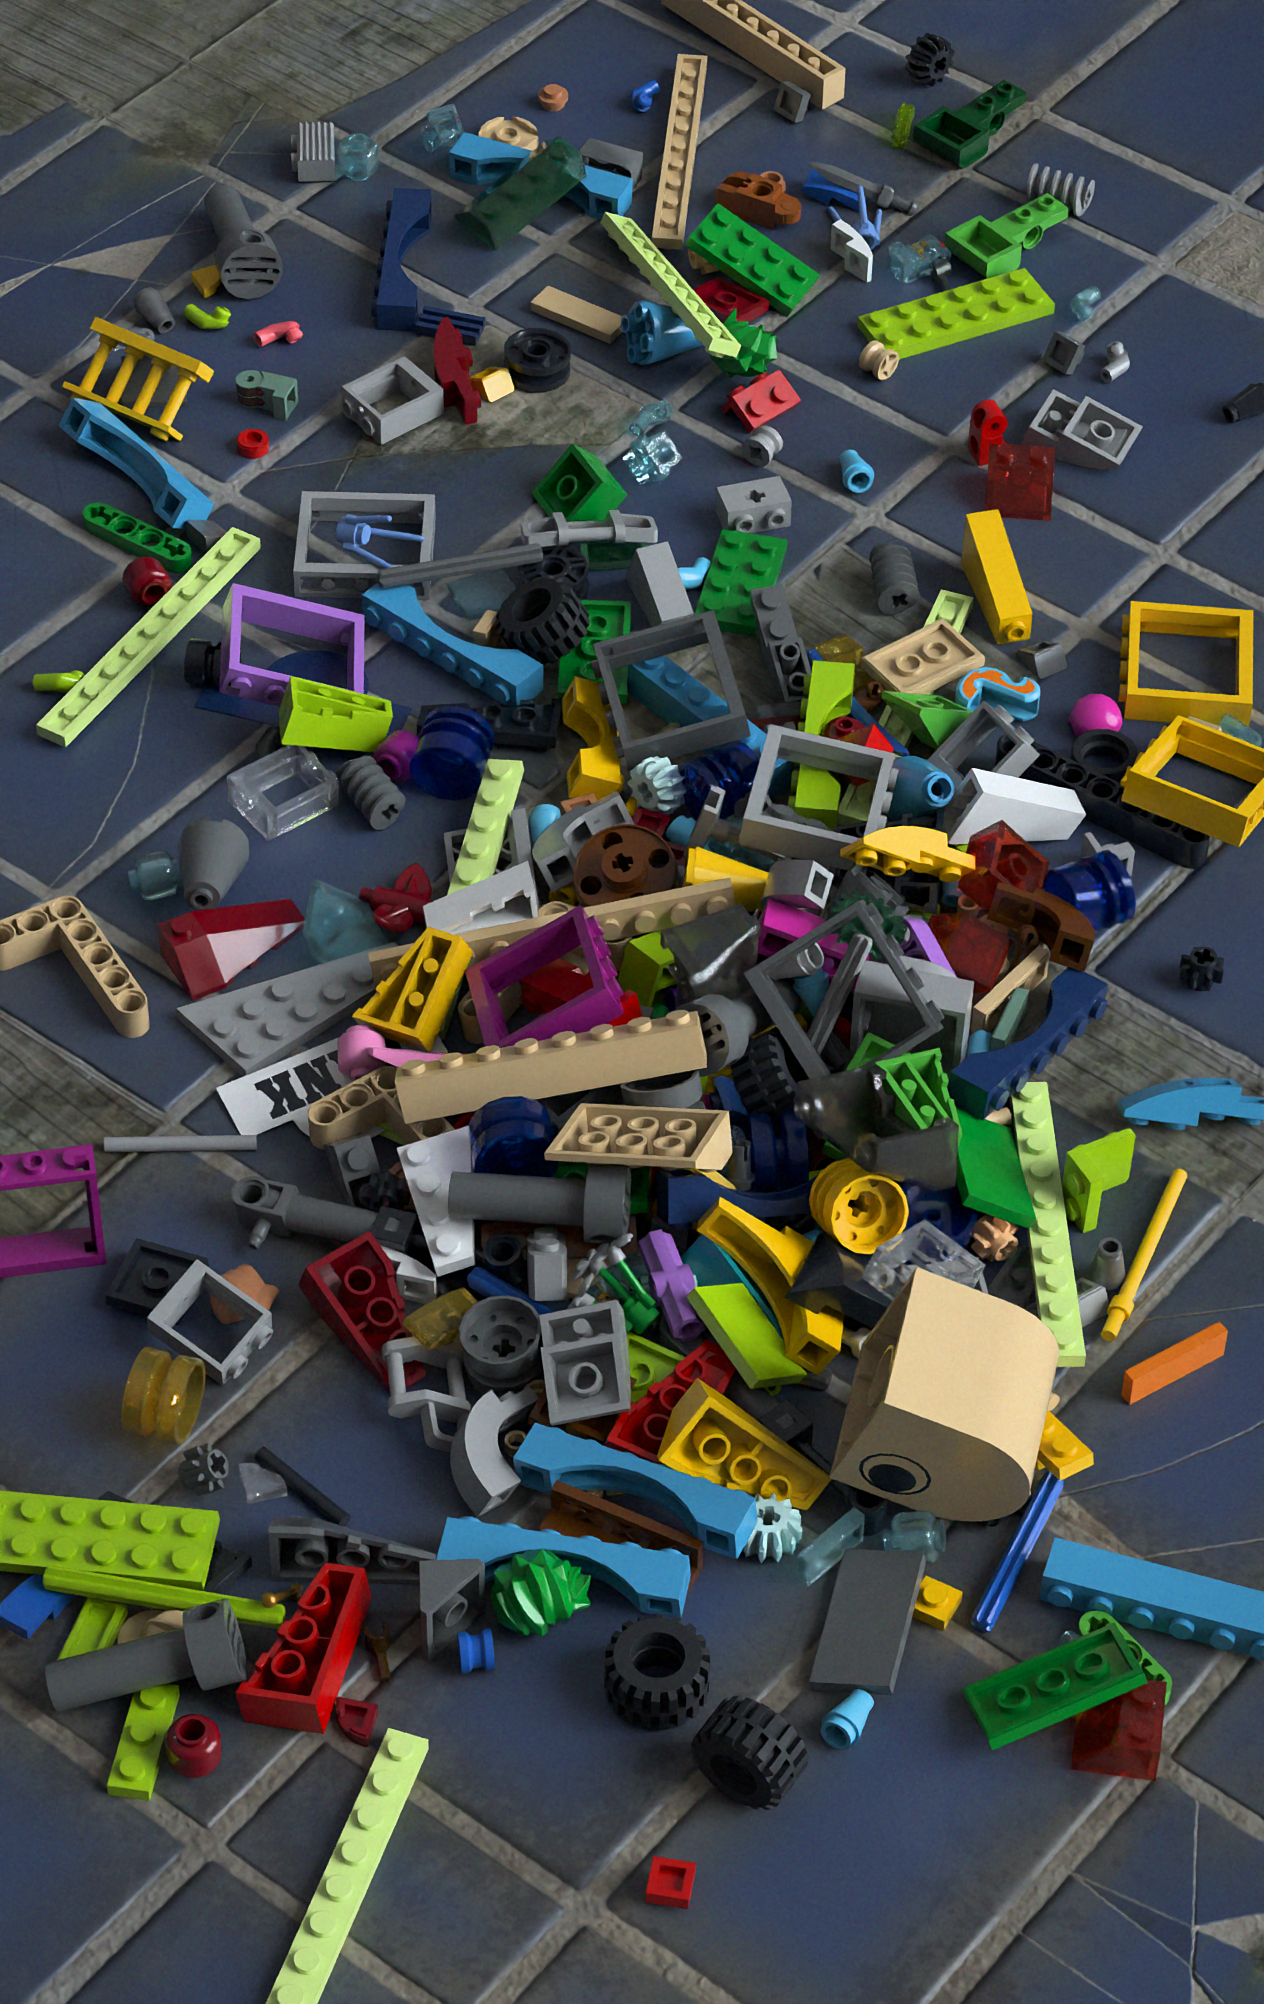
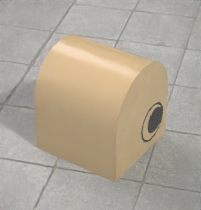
M916 1267L862 1344L829 1478L925 1514L950 1520L987 1521L1014 1513L1025 1504L1030 1494L1059 1358V1348L1053 1333L1036 1316L1017 1305Z

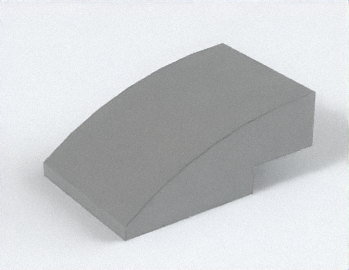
M1053 389L1029 426L1021 444L1038 453L1069 464L1097 469H1118L1143 426L1088 396H1085L1080 404Z
M613 1300L539 1315L543 1340L541 1356L550 1424L554 1426L631 1411V1381L624 1310L619 1302Z

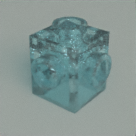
M665 431L649 438L646 434L638 437L630 443L632 449L622 457L630 473L640 485L650 480H653L654 483L663 480L671 473L669 469L682 459V456Z

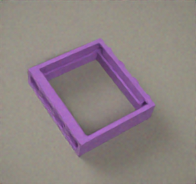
M232 583L223 606L219 693L278 707L281 705L290 675L240 664L241 621L347 646L346 690L364 694V615Z

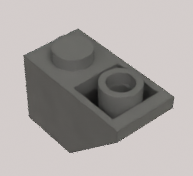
M358 1133L324 1144L334 1182L346 1205L367 1210L368 1201L361 1199L363 1187L369 1185L372 1174L377 1177L381 1175L370 1135Z

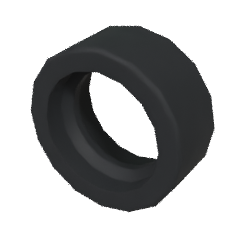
M1095 729L1087 731L1076 738L1071 749L1070 759L1121 783L1127 767L1134 766L1138 753L1133 741L1123 733L1110 729ZM1096 754H1106L1117 758L1123 764L1113 768H1101L1090 764L1085 758Z

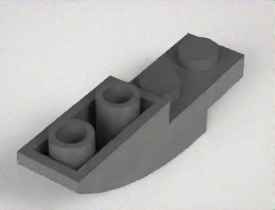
M783 584L751 589L748 597L757 625L755 634L769 676L783 703L801 701L802 698H808L809 695H803L804 676L812 672L802 637H798Z

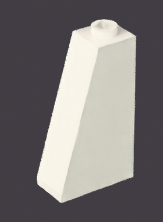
M971 768L954 792L952 799L945 806L944 833H947L948 844L1068 840L1086 816V813L1074 790Z

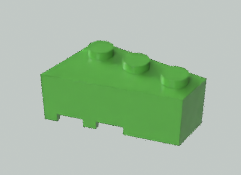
M940 1048L874 1062L865 1091L866 1098L919 1174L952 1166L963 1134L954 1099L949 1097L947 1089L949 1081L947 1073H943L940 1060L942 1055Z

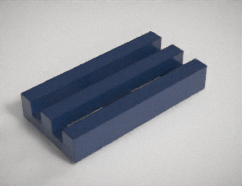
M424 306L423 314H420L419 321L415 324V334L435 338L442 318L449 317L454 328H459L463 343L477 344L485 328V317Z

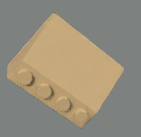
M580 1103L545 1151V1160L586 1162L588 1165L623 1164L630 1168L660 1166L664 1170L697 1168L699 1171L707 1173L722 1170L733 1153L729 1111Z

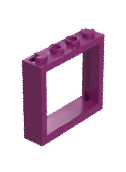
M579 905L465 970L485 1047L490 1045H496L499 1048L513 1046L516 1042L527 1038H534L537 1041L551 1039L555 1034L564 1031H572L575 1034L588 1032L593 1027L607 1024L624 1014L619 998L624 993L614 978L618 974L608 957L611 955V951L602 937L605 932L599 925L595 915L589 917L582 906ZM581 945L594 987L509 1035L498 992Z
M92 1144L0 1156V1191L85 1180L90 1221L89 1227L0 1238V1278L107 1264ZM83 1168V1171L76 1172V1169ZM97 1246V1251L86 1252L85 1247Z

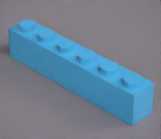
M665 655L628 665V693L666 723L677 722L680 724V727H685L729 714L725 701ZM747 719L750 737L701 751L752 790L767 734ZM777 758L767 793L770 800L791 788L794 762Z
M1054 1538L1042 1578L1040 1600L1050 1602L1058 1607H1069L1084 1612L1103 1611L1115 1620L1132 1624L1137 1628L1171 1634L1178 1639L1194 1640L1212 1645L1220 1650H1231L1264 1661L1263 1591L1072 1541Z

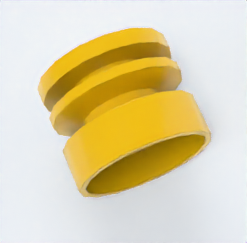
M846 1158L832 1162L819 1173L811 1187L809 1204L812 1217L822 1230L826 1231L827 1234L854 1253L873 1254L883 1251L898 1240L906 1227L909 1213L906 1195L896 1182L864 1160Z

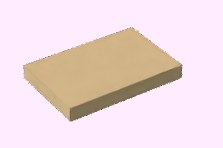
M943 618L861 658V668L875 681L882 683L886 691L927 694L966 675L971 670L984 666L985 656Z

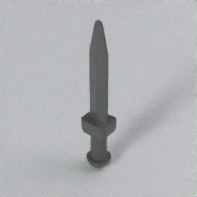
M818 162L809 163V166L824 178L858 193L857 187L862 186L864 196L876 201L875 205L881 208L890 205L908 213V216L916 215L919 211V204L916 200L913 199L911 202L895 195L893 188L883 184L881 187L833 165Z

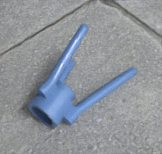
M858 186L860 219L853 223L852 228L862 236L872 250L876 245L880 244L879 233L882 210L877 209L873 225L867 219L863 187ZM833 207L828 208V212L834 222L841 219Z
M347 514L346 517H342L339 520L336 528V539L339 543H343V551L355 553L384 569L393 566L359 548L360 545L368 543L370 535L406 541H424V537L421 535L370 528L366 524L390 522L392 518L389 515L356 516Z

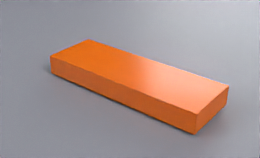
M1220 1321L1125 1370L1121 1396L1131 1405L1223 1356L1228 1330Z

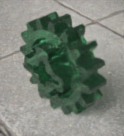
M852 891L850 896L841 893L838 899L834 898L827 912L828 915L825 922L857 901L864 900L866 905L873 903L882 916L884 922L879 925L886 937L893 935L899 945H902L907 931V927L902 925L904 918L894 915L896 910L894 906L885 907L883 905L884 899L872 900L870 893L867 892L865 896L860 897L856 891ZM859 917L831 933L838 934L836 940L838 944L847 943L849 945L855 933L871 938ZM872 940V947L868 954L872 953L876 959H881L882 954Z

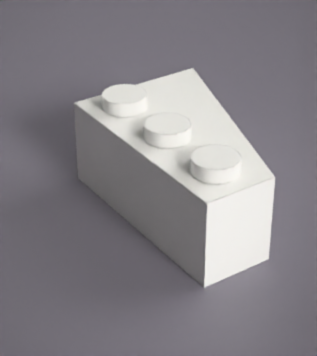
M529 862L521 863L424 905L426 929L429 926L455 935L537 918L535 889Z

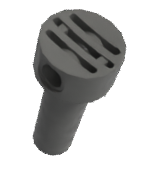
M222 184L211 188L205 195L204 207L219 241L214 256L215 266L221 281L227 291L238 298L253 299L262 297L275 288L283 273L282 261L270 236L261 230L254 229L242 199L234 187Z
M789 978L772 979L795 1016L802 1005V1000L793 988L795 982ZM753 988L747 989L729 999L722 995L709 993L696 997L692 1002L680 1005L674 1010H687L688 1013L698 1011L707 1052V1068L698 1069L700 1077L715 1074L722 1068L735 1064L744 1055L750 1038L776 1026Z
M590 1164L586 1179L452 1171L448 1193L449 1218L583 1226L585 1242L611 1244L613 1240L628 1234L631 1203V1171L629 1166Z
M227 1599L184 1609L183 1627L49 1662L45 1665L48 1692L57 1712L196 1676L202 1690L207 1691L245 1681L248 1675L241 1632L232 1606Z

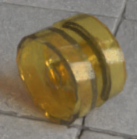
M150 1346L144 1347L131 1368L126 1384L121 1414L123 1429L128 1433L144 1437L150 1435L155 1430L156 1436L160 1441L176 1445L184 1444L196 1423L203 1399L206 1378L203 1360L180 1355L172 1361L171 1355L167 1350Z

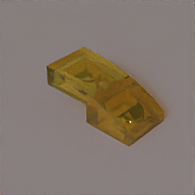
M846 634L816 645L817 652L824 661L855 664L853 697L860 690L865 689L868 683L875 681L861 668V658L864 657L863 647Z
M463 1287L449 1292L419 1308L406 1317L402 1324L427 1350L445 1346L454 1341L459 1333V1326L465 1313L478 1301Z

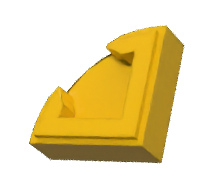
M215 264L191 272L192 282L204 298L213 295L217 291L221 278Z

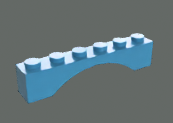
M466 132L463 133L449 152V177L475 185L515 182L545 187L572 199L590 217L601 220L604 212L624 216L632 204L633 178Z
M72 397L58 425L77 443L99 454L130 476L149 496L153 504V511L172 528L186 530V521L207 520L215 505L209 498L101 403Z
M376 583L362 594L364 621L369 625L378 628L397 642L403 643L422 657H426L443 667L447 672L455 674L468 682L472 687L478 688L490 695L499 703L506 706H520V700H532L543 691V664L518 649L484 647L463 641L447 633L434 624L424 613L417 600L415 589L408 584L382 588L379 586V583Z
M534 1423L513 1457L515 1474L521 1480L519 1483L521 1485L551 1495V1488L556 1480L580 1490L619 1491L642 1497L660 1505L676 1516L692 1533L693 1537L703 1541V1548L734 1559L739 1557L758 1523L756 1498L749 1496L742 1490H732L714 1484L706 1478L693 1477L673 1470L665 1464L658 1465L638 1458L630 1452H620L608 1448L595 1440H585L567 1434L557 1427H547Z
M468 1516L461 1517L460 1519L447 1517L436 1560L479 1559L485 1563V1583L495 1579L494 1572L502 1564L509 1563L514 1554H523L527 1550L546 1549L554 1553L561 1560H568L571 1566L582 1567L580 1573L590 1575L611 1585L626 1596L640 1612L664 1614V1616L682 1617L691 1577L689 1555H683L677 1550L668 1548L661 1549L660 1551L645 1549L631 1542H622L620 1544L607 1543L593 1536H581L580 1538L564 1536L550 1529L540 1531L526 1530L512 1523H501L500 1525L482 1523L480 1520Z

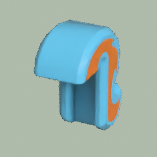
M982 667L969 671L959 680L956 686L955 703L974 711L985 701L994 709L1001 705L1015 719L1028 721L1035 718L1038 714L1040 687L1035 681L1027 677L1019 678V683H1014L1006 673L996 668Z

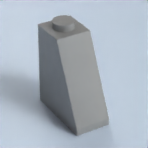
M668 541L636 549L625 578L650 625L654 627L693 616L694 612Z

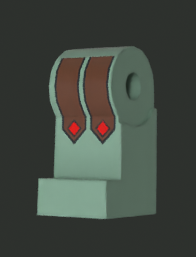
M246 370L236 376L237 400L242 407L273 411L274 418L286 421L299 402L296 378L256 370Z

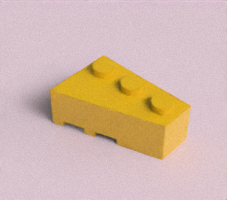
M428 926L398 961L400 964L386 982L381 981L375 988L377 992L362 1009L359 1007L352 1017L359 1025L374 1027L376 1032L386 1039L425 1052H431L473 955L472 950L462 937Z

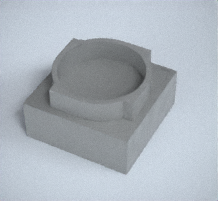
M900 956L907 970L913 967L924 984L920 991L927 1002L933 999L944 1015V1019L940 1021L944 1029L907 1052L914 1054L940 1048L942 1055L940 1060L943 1073H947L949 1081L951 1071L966 1059L974 981L957 978L952 972L936 963ZM865 960L860 970L853 997L850 1052L853 1057L868 1032L896 1045L926 1026L888 964Z

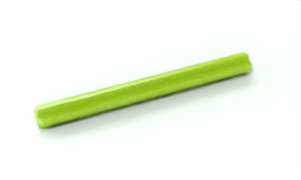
M53 1565L47 1566L43 1575V1584L46 1590L168 1611H184L187 1608L227 1599L232 1606L237 1622L279 1629L284 1623L286 1616L285 1606L282 1604H276L275 1607L269 1609L265 1608L259 1600Z

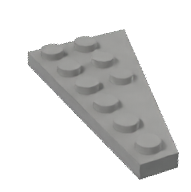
M392 942L176 1008L177 1019L244 1077L270 1066L354 1013L359 1007L365 1006L377 992L375 990L368 952L397 947L398 945Z

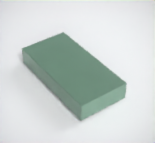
M1020 987L1014 989L991 1036L990 1051L1006 1048L1013 1044L1026 1017L1029 990Z

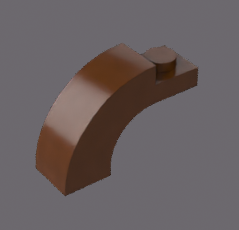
M998 882L987 919L1015 929H1019L1024 925L1034 926L1039 933L1040 940L1050 951L1049 961L1084 972L1095 941V931L1087 917L1067 901L1045 890L1035 888L1034 893Z

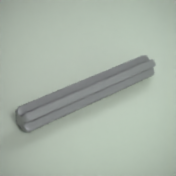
M855 933L806 1034L819 1056L872 947V939L863 934Z

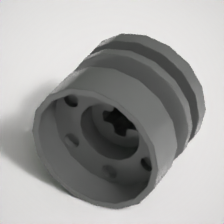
M698 1069L620 1084L623 1104L627 1106L706 1109L704 1102L699 1100L703 1092Z
M508 1295L493 1296L476 1303L465 1313L459 1326L460 1343L466 1376L474 1391L483 1396L492 1390L499 1399L510 1391H513L516 1395L523 1391L524 1387L533 1380H544L541 1356L543 1340L540 1317L532 1305L517 1297Z

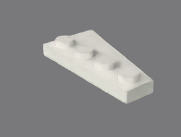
M470 1125L397 1148L437 1277L475 1265L473 1219L449 1218L448 1193L452 1171L473 1173V1134Z

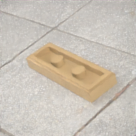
M547 286L531 301V311L611 344L623 332L621 329L622 316L551 286Z
M1038 946L973 1007L971 1033L978 1030L990 1032L998 1024L1014 989L1020 987L1029 990L1030 994L1047 977L1048 950Z

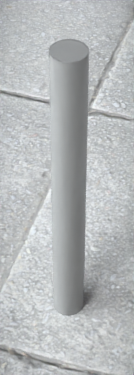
M257 1135L104 1137V1152L257 1150Z

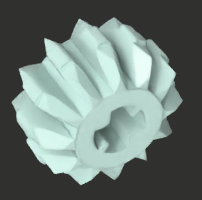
M649 757L642 760V763L630 771L632 779L627 783L633 789L630 797H634L637 800V808L669 815L685 803L683 795L687 792V789L682 785V780L685 777L679 775L678 765H671L668 757Z
M757 1493L755 1498L758 1523L746 1542L743 1551L746 1557L758 1554L761 1563L765 1560L766 1556H772L779 1562L782 1553L793 1554L796 1544L802 1538L801 1515L799 1510L792 1509L790 1499L779 1502L775 1493L769 1499H763Z

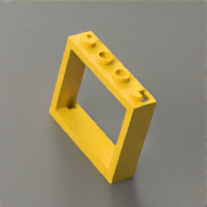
M1131 601L1129 615H1122L1121 635H1127V638L1122 637L1120 658H1126V661L1121 660L1119 681H1125V684H1120L1118 702H1125L1124 719L1172 723L1180 715L1187 719L1188 716H1192L1221 727L1249 729L1253 704L1254 610ZM1140 632L1236 639L1235 695L1138 688Z
M1178 715L1168 727L1163 726L1157 739L1152 738L1145 753L1140 752L1134 766L1127 767L1125 776L1120 783L1121 786L1125 787L1121 801L1240 847L1264 817V748ZM1178 753L1257 784V786L1238 809H1235L1155 776L1172 756Z

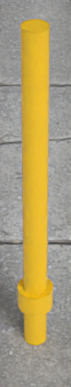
M1182 1169L1173 1170L1118 1295L1112 1297L1107 1308L1108 1318L1101 1332V1337L1106 1341L1112 1342L1116 1339L1122 1323L1126 1322L1134 1308L1133 1298L1186 1181L1187 1173Z

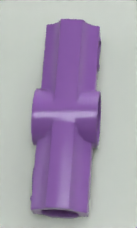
M662 1229L648 1232L646 1237L639 1240V1251L648 1272L650 1294L652 1299L656 1301L654 1305L656 1307L661 1306L673 1338H678L682 1342L694 1340L700 1333L706 1331V1325L686 1297L695 1287L691 1268L688 1264L683 1265L670 1233H665Z

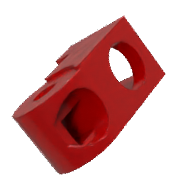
M991 399L979 402L971 412L967 448L978 466L1009 459L1010 449L1003 439V432L1007 428L1008 421L997 403Z

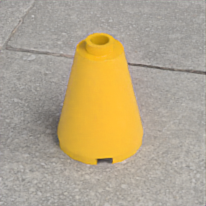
M688 846L682 887L730 878L737 914L755 912L757 908L759 912L763 911L761 899L768 878V872L697 846Z

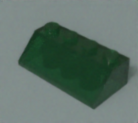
M562 137L544 141L455 214V219L497 251L587 176L581 152Z

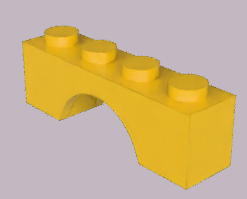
M577 676L574 677L562 698L563 724L576 731L585 740L589 748L579 750L567 771L568 797L576 798L594 793L598 801L615 791L620 794L623 788L624 776L620 774L622 758L618 759L612 739L619 737L617 730L610 732L605 712L611 710L610 704L603 706L597 686L602 683Z

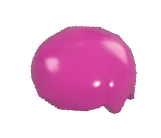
M1087 694L1076 701L1070 711L1068 724H1071L1075 737L1095 729H1110L1119 732L1122 726V715L1119 707L1110 697L1103 694Z

